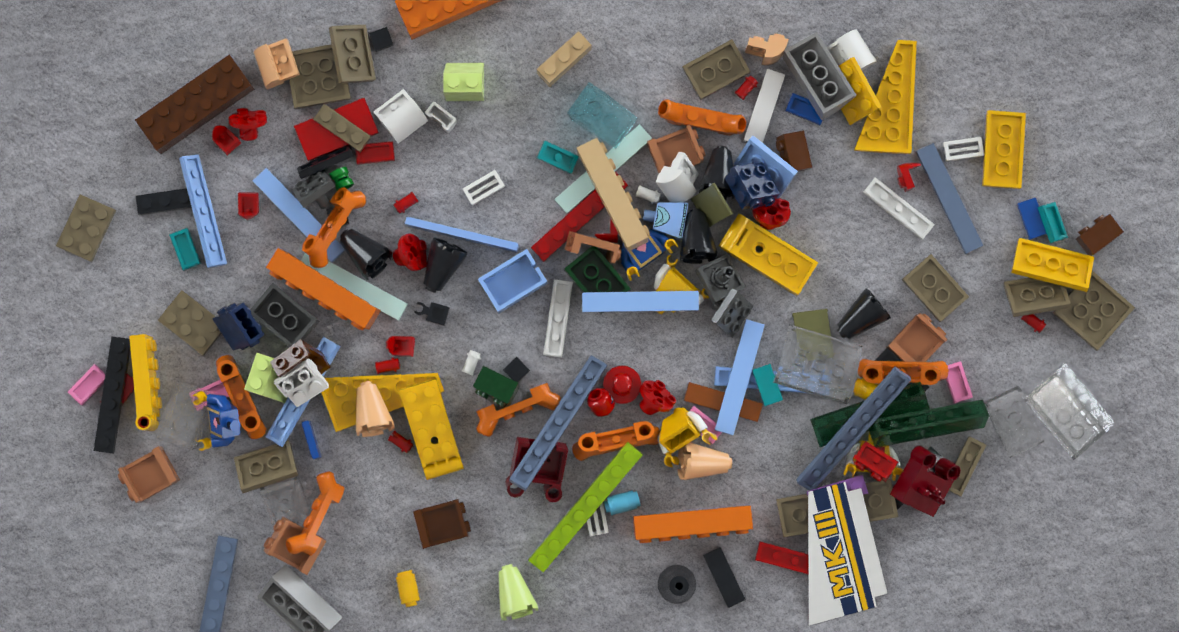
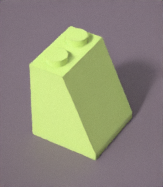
M446 63L443 73V93L446 101H484V63Z
M256 353L244 390L285 403L288 396L285 397L274 384V380L279 377L270 363L274 358Z

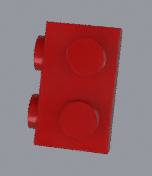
M867 441L864 442L858 453L853 457L856 468L861 471L867 470L871 473L870 476L879 482L882 480L886 483L898 465V461Z

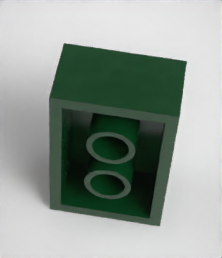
M591 246L564 268L566 274L582 293L630 292L631 290L595 246Z
M485 366L482 367L473 385L477 395L485 399L491 397L495 404L503 408L506 405H511L520 387L519 383Z

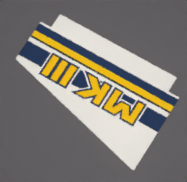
M846 482L808 492L809 625L877 607L875 597L887 594L862 489L848 491Z

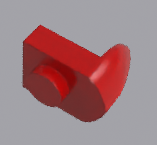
M223 125L214 127L212 140L228 156L241 144V141L227 127Z
M904 163L897 166L898 184L905 192L915 187L909 171L921 166V164Z
M239 192L238 215L246 220L259 214V193Z
M612 220L610 222V233L595 234V237L604 241L618 243V232Z
M391 336L387 339L386 348L391 355L413 357L414 337Z

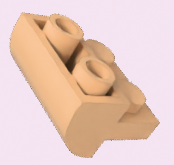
M781 34L770 35L767 42L762 37H749L745 53L763 57L761 65H771L779 61L783 56L789 39H786Z
M285 38L270 45L264 44L254 50V55L267 90L284 84V81L300 75L288 39Z

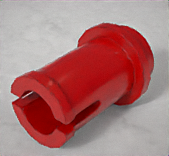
M751 75L745 77L744 83L735 91V94L744 100L753 88H757L758 81Z
M410 192L401 200H396L393 206L400 214L402 212L405 213L406 209L419 201L413 192Z
M1034 314L1024 315L1021 320L1034 328V332L1040 333L1046 326L1045 320L1039 319Z
M392 357L390 360L375 362L377 374L389 371L397 372L400 369L399 359Z
M393 431V435H390L388 441L402 449L401 452L408 453L414 445L411 442L412 440H407L397 431Z

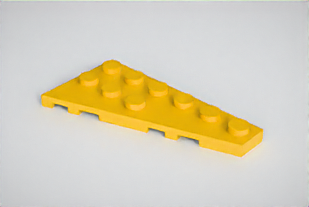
M897 40L876 93V97L882 107L867 116L854 151L895 154L912 153L917 41Z
M438 373L324 378L329 383V388L321 393L335 431L339 432L356 425L357 388L362 382L371 381L372 384H376L389 412L404 407L399 393L400 389L437 379L440 392L442 393L445 390Z

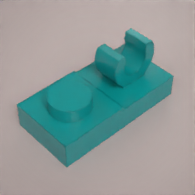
M543 141L537 155V159L569 174H572L579 156L548 141Z

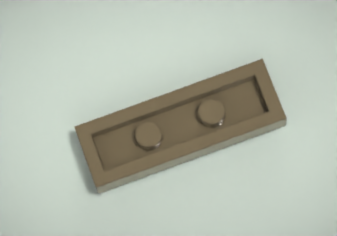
M323 104L313 118L314 121L360 153L371 139L370 135L326 104Z
M970 436L967 437L955 462L960 467L961 473L958 479L953 482L949 489L950 492L959 497L962 496L986 444Z

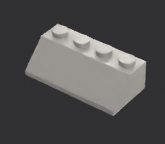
M817 32L785 49L782 57L821 120L836 113L856 97V93Z
M286 564L269 580L257 596L295 632H330L342 618L337 610L332 608Z

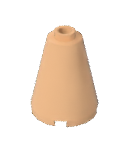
M371 381L362 382L357 388V436L362 433V437H372L384 434L383 430L387 428L389 431L395 428L394 422L376 384H372Z
M690 442L678 451L681 469H677L681 480L723 474L732 468V458H729V454Z

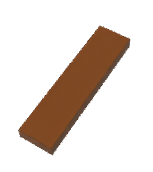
M689 382L684 401L720 411L725 392ZM744 398L739 417L758 422L763 403Z

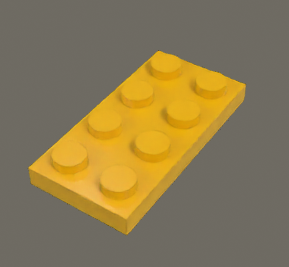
M993 110L986 112L982 186L1010 189L1022 188L1026 113Z
M1019 238L1011 273L1087 292L1094 256Z

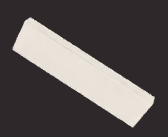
M770 69L766 70L743 141L748 142L754 136L763 143L785 74Z
M876 177L863 191V194L921 240L925 238L935 225Z
M554 279L543 352L544 356L562 358L573 282Z

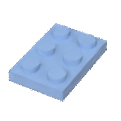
M754 136L748 140L734 162V165L740 166L752 162L754 164L763 162L780 193L777 198L782 196L798 172Z

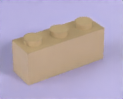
M578 31L537 68L538 76L551 87L591 51L592 45Z

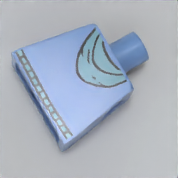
M659 202L657 203L656 211L644 210L643 221L654 222L652 230L682 241L688 203Z

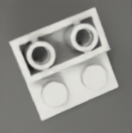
M857 29L844 34L827 47L838 66L852 57H855L862 71L877 62Z
M404 89L374 111V114L398 144L428 122L422 110Z
M678 152L676 158L672 161L671 167L664 166L658 174L656 183L669 202L682 203L689 200L697 192L693 184L699 173L687 155L683 152Z
M310 359L304 360L285 375L274 380L276 387L285 397L288 396L296 407L329 388V383L317 370V365Z

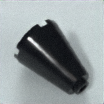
M717 146V148L712 150L699 186V193L715 183L727 201V197L732 196V199H734L735 196L725 180V177L733 167L732 153L726 146Z
M692 209L686 215L679 255L680 260L683 259L684 263L701 264L702 260L708 259V262H711L718 257V251L706 214L700 209Z
M347 229L340 235V244L366 280H369L368 277L373 279L379 275L388 265L385 263L388 258L391 260L393 252L389 248L354 229Z
M436 237L431 241L423 284L426 285L425 289L433 293L443 289L468 254L467 251L459 246L447 243L448 241Z
M866 288L837 324L839 327L837 332L843 339L845 337L851 339L889 320L891 316L871 291Z
M672 565L664 569L660 574L658 590L666 601L674 604L684 603L695 593L696 579L687 567ZM677 582H681L683 584L682 588L679 590H677L675 587Z

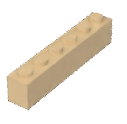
M595 138L577 147V154L626 250L629 252L648 243L650 233L646 225L642 226L639 220L641 215L638 209H633L631 202H633L632 197L628 191H624L622 187L624 182L621 176H616L614 169H616L615 164L611 158H607L605 154L607 149L604 143H600Z

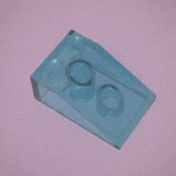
M588 82L567 112L572 121L617 149L638 119L612 97Z

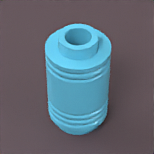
M633 490L609 496L607 501H604L606 513L610 512L611 516L634 510L641 506L637 491L633 492Z

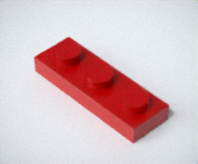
M759 541L755 556L756 561L809 574L808 554Z

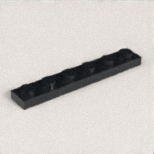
M111 336L93 451L111 454L115 452L131 351L130 339Z

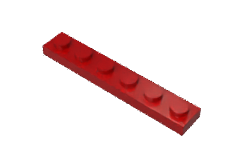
M623 180L624 185L622 187L625 190L628 184ZM596 189L531 247L543 262L567 242L569 231L577 233L605 208Z

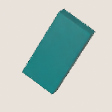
M1056 202L1037 207L1049 242L1053 243L1068 238Z
M188 228L169 234L183 271L202 264Z
M771 364L753 369L752 373L764 406L782 401L783 398Z

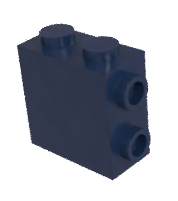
M752 162L743 166L735 165L725 177L742 210L749 208L753 210L760 206H771L780 195L763 162L755 164Z
M244 302L237 305L232 303L228 307L224 306L217 311L218 315L212 318L233 351L237 349L242 351L248 347L252 348L260 342L259 338L264 336L261 325L255 321L251 315L250 308Z

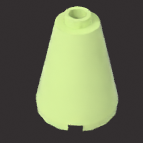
M512 564L501 567L502 570L498 572L501 620L506 621V617L512 616V620L533 614L532 609L538 611V605L518 568L513 567Z

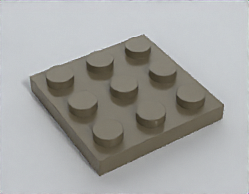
M332 44L292 51L300 74L289 79L294 109L351 99L349 84H339Z
M1092 270L1088 291L1084 292L1073 289L1068 295L1071 302L1070 308L1055 310L1053 314L1094 350L1098 351L1135 307Z

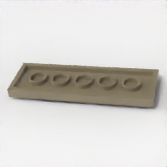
M888 479L886 483L882 480L881 482L865 483L868 493L864 494L863 497L869 521L873 522L898 517L895 498L890 495L893 489L891 479ZM802 494L776 499L783 537L808 533V495Z

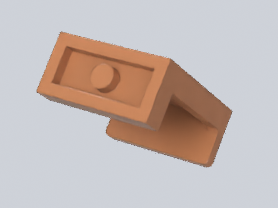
M688 125L686 128L656 140L654 138L647 141V146L658 173L661 172L664 166L671 167L672 161L676 158L678 152L685 153L693 166L703 163V157L706 154L703 147L697 143L699 137L695 128L692 129Z
M569 231L565 250L578 254L581 243L606 249L605 258L610 263L615 264L616 260H619L621 256L620 245Z
M918 313L886 348L888 347L903 362H926L948 339L945 337L946 333L940 327L935 328L931 324L932 320L926 314Z
M161 446L152 449V452L118 469L119 480L122 484H126L129 498L136 503H141L180 481Z
M282 517L281 520L275 523L272 536L266 539L263 551L267 555L273 556L308 575L326 540L316 534L322 540L312 556L304 552L295 555L289 553L286 548V540L301 534L304 527Z

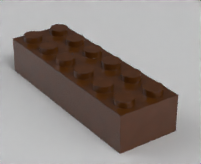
M229 54L142 114L135 121L156 151L162 154L255 89Z

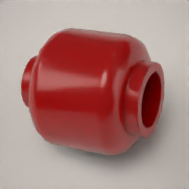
M596 388L589 393L587 405L595 416L604 417L612 412L615 401L606 389Z

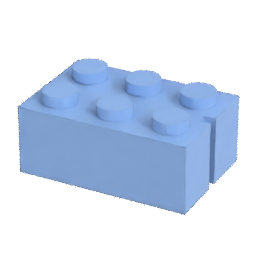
M527 249L478 278L479 283L498 313H501L548 284L539 267L534 270L536 262Z

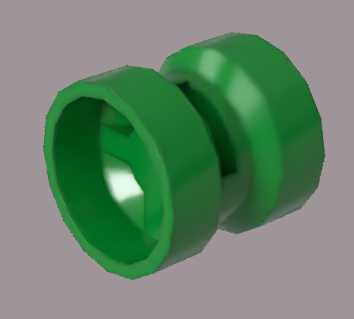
M341 167L329 174L335 182L336 191L342 187L349 189L354 185L353 180L348 176L349 171L347 167Z

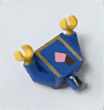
M649 229L648 243L629 252L624 244H622L621 264L627 272L629 280L632 281L631 275L637 274L640 277L639 271L664 254L666 249L669 253H673L670 249L671 246L678 248L675 240L669 239L660 232Z
M203 391L192 395L198 397L197 400L193 401L194 405L207 401L210 436L212 440L209 438L198 440L197 442H203L204 447L199 450L204 451L211 447L230 445L235 436L241 433L237 407L230 403L224 395L208 394L206 396Z

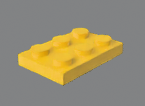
M855 57L839 65L840 70L856 93V97L841 108L849 125L858 122L882 107Z

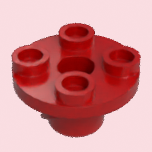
M239 108L237 113L229 116L228 120L230 126L239 129V137L242 140L253 141L258 137V128L267 123V116L264 110L248 111L247 108Z
M776 198L775 203L771 206H760L753 209L752 213L762 228L772 230L785 225L789 221L791 210L787 200Z
M411 233L401 236L398 248L393 251L394 262L398 266H406L411 271H419L427 266L426 242Z
M616 366L609 370L604 377L603 389L610 393L617 404L630 403L640 393V376L631 367Z
M647 380L640 386V394L643 399L639 406L647 415H653L659 411L669 412L676 403V398L670 394L665 388V384L660 380Z

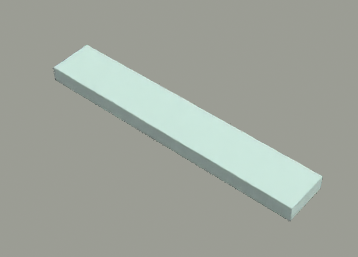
M640 124L606 153L607 158H611L615 164L616 169H614V172L647 144V141L652 139ZM587 171L554 199L566 214L595 190Z
M305 253L301 259L305 265L312 267L320 272V274L336 282L339 286L346 288L354 295L364 299L370 305L379 308L383 313L398 321L408 305L404 301L329 261L325 267L315 268L310 265L308 254Z

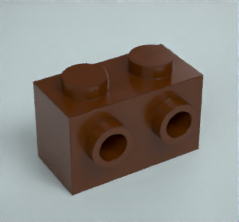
M804 130L776 137V148L784 161L798 172L812 168Z
M1103 214L1093 221L1095 224L1092 227L1086 226L1078 232L1080 236L1076 240L1087 255L1092 256L1124 233L1111 214L1105 217Z

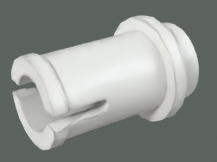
M639 185L635 197L650 201L651 204H657L661 193L658 190L653 191Z
M470 350L466 354L468 357L462 372L473 375L478 360H481V354Z

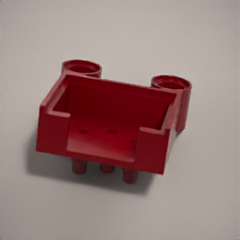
M516 438L510 475L505 481L507 492L511 497H520L524 493V490L519 487L511 488L510 486L513 483L509 479L535 439ZM558 442L532 481L533 483L544 484V494L549 502H557L562 498L561 485L568 455L566 443ZM550 489H557L555 493H549Z
M916 446L912 450L910 459L890 495L900 502L934 517L940 505L945 504L944 498L953 482L960 476L961 469L947 458H941L936 463L935 454L922 446ZM935 465L936 472L934 473L928 469H931Z

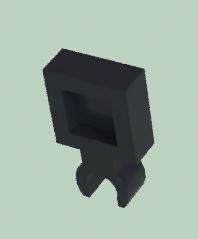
M417 302V305L423 306V310L421 312L414 311L415 314L427 315L426 321L445 326L450 307L431 302L430 307H427L424 303Z

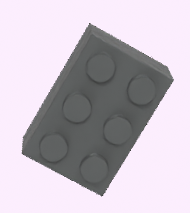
M274 283L269 286L250 309L251 315L289 347L300 339L304 341L320 322Z

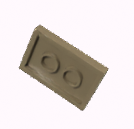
M366 25L331 26L329 33L339 84L375 81L376 76Z
M732 39L682 66L700 100L751 72Z
M80 194L56 246L92 262L116 210Z
M932 254L902 279L939 322L943 321L969 298L966 292Z
M1033 278L1004 282V289L1013 317L1070 308L1071 302L1064 286Z
M183 290L180 291L158 319L159 322L203 356L222 334L212 319L215 315Z
M289 440L285 442L283 447L274 444L234 457L242 493L299 476Z

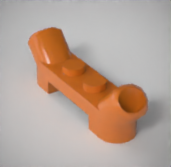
M668 99L663 100L658 108L659 116L668 123L675 125H690L691 127L715 131L718 134L727 136L742 134L746 128V119L743 115H732L675 103Z
M342 187L334 194L330 202L335 207L317 235L309 234L302 246V251L309 255L311 266L322 268L328 264L327 249L331 242L336 239L338 231L346 223L350 212L354 209L362 208L366 204V197L361 191L350 192L345 187Z
M231 355L221 356L216 361L217 373L232 404L238 409L241 426L250 439L261 438L265 435L267 429L249 391L244 390L246 384L236 361Z
M862 359L857 369L858 375L864 378L865 381L879 384L894 367L909 375L911 378L910 382L921 383V385H933L938 383V381L945 380L949 372L948 365L944 361L901 362Z
M548 383L530 389L532 397L498 411L494 404L476 411L480 419L476 430L478 433L490 437L499 419L509 420L515 417L514 413L522 411V413L533 410L532 406L536 404L554 411L561 397L551 392Z
M642 421L633 423L631 427L596 434L595 432L583 434L578 442L573 444L572 451L576 459L583 461L591 456L621 450L627 441L634 447L646 444L657 445L659 443L658 435L660 429L657 426H653L650 422Z
M330 471L321 473L316 477L320 494L312 504V511L303 523L304 528L301 534L286 540V548L293 555L304 552L312 556L316 552L322 538L316 536V533L331 503H339L345 488L336 483L334 473Z

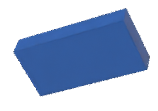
M792 93L785 111L821 125L822 120L809 99Z
M1036 197L1017 203L1029 240L1046 235L1047 233L1037 208L1039 205Z
M311 421L302 422V428L312 459L322 458Z

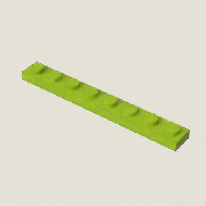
M627 441L529 557L528 561L544 572L643 454Z

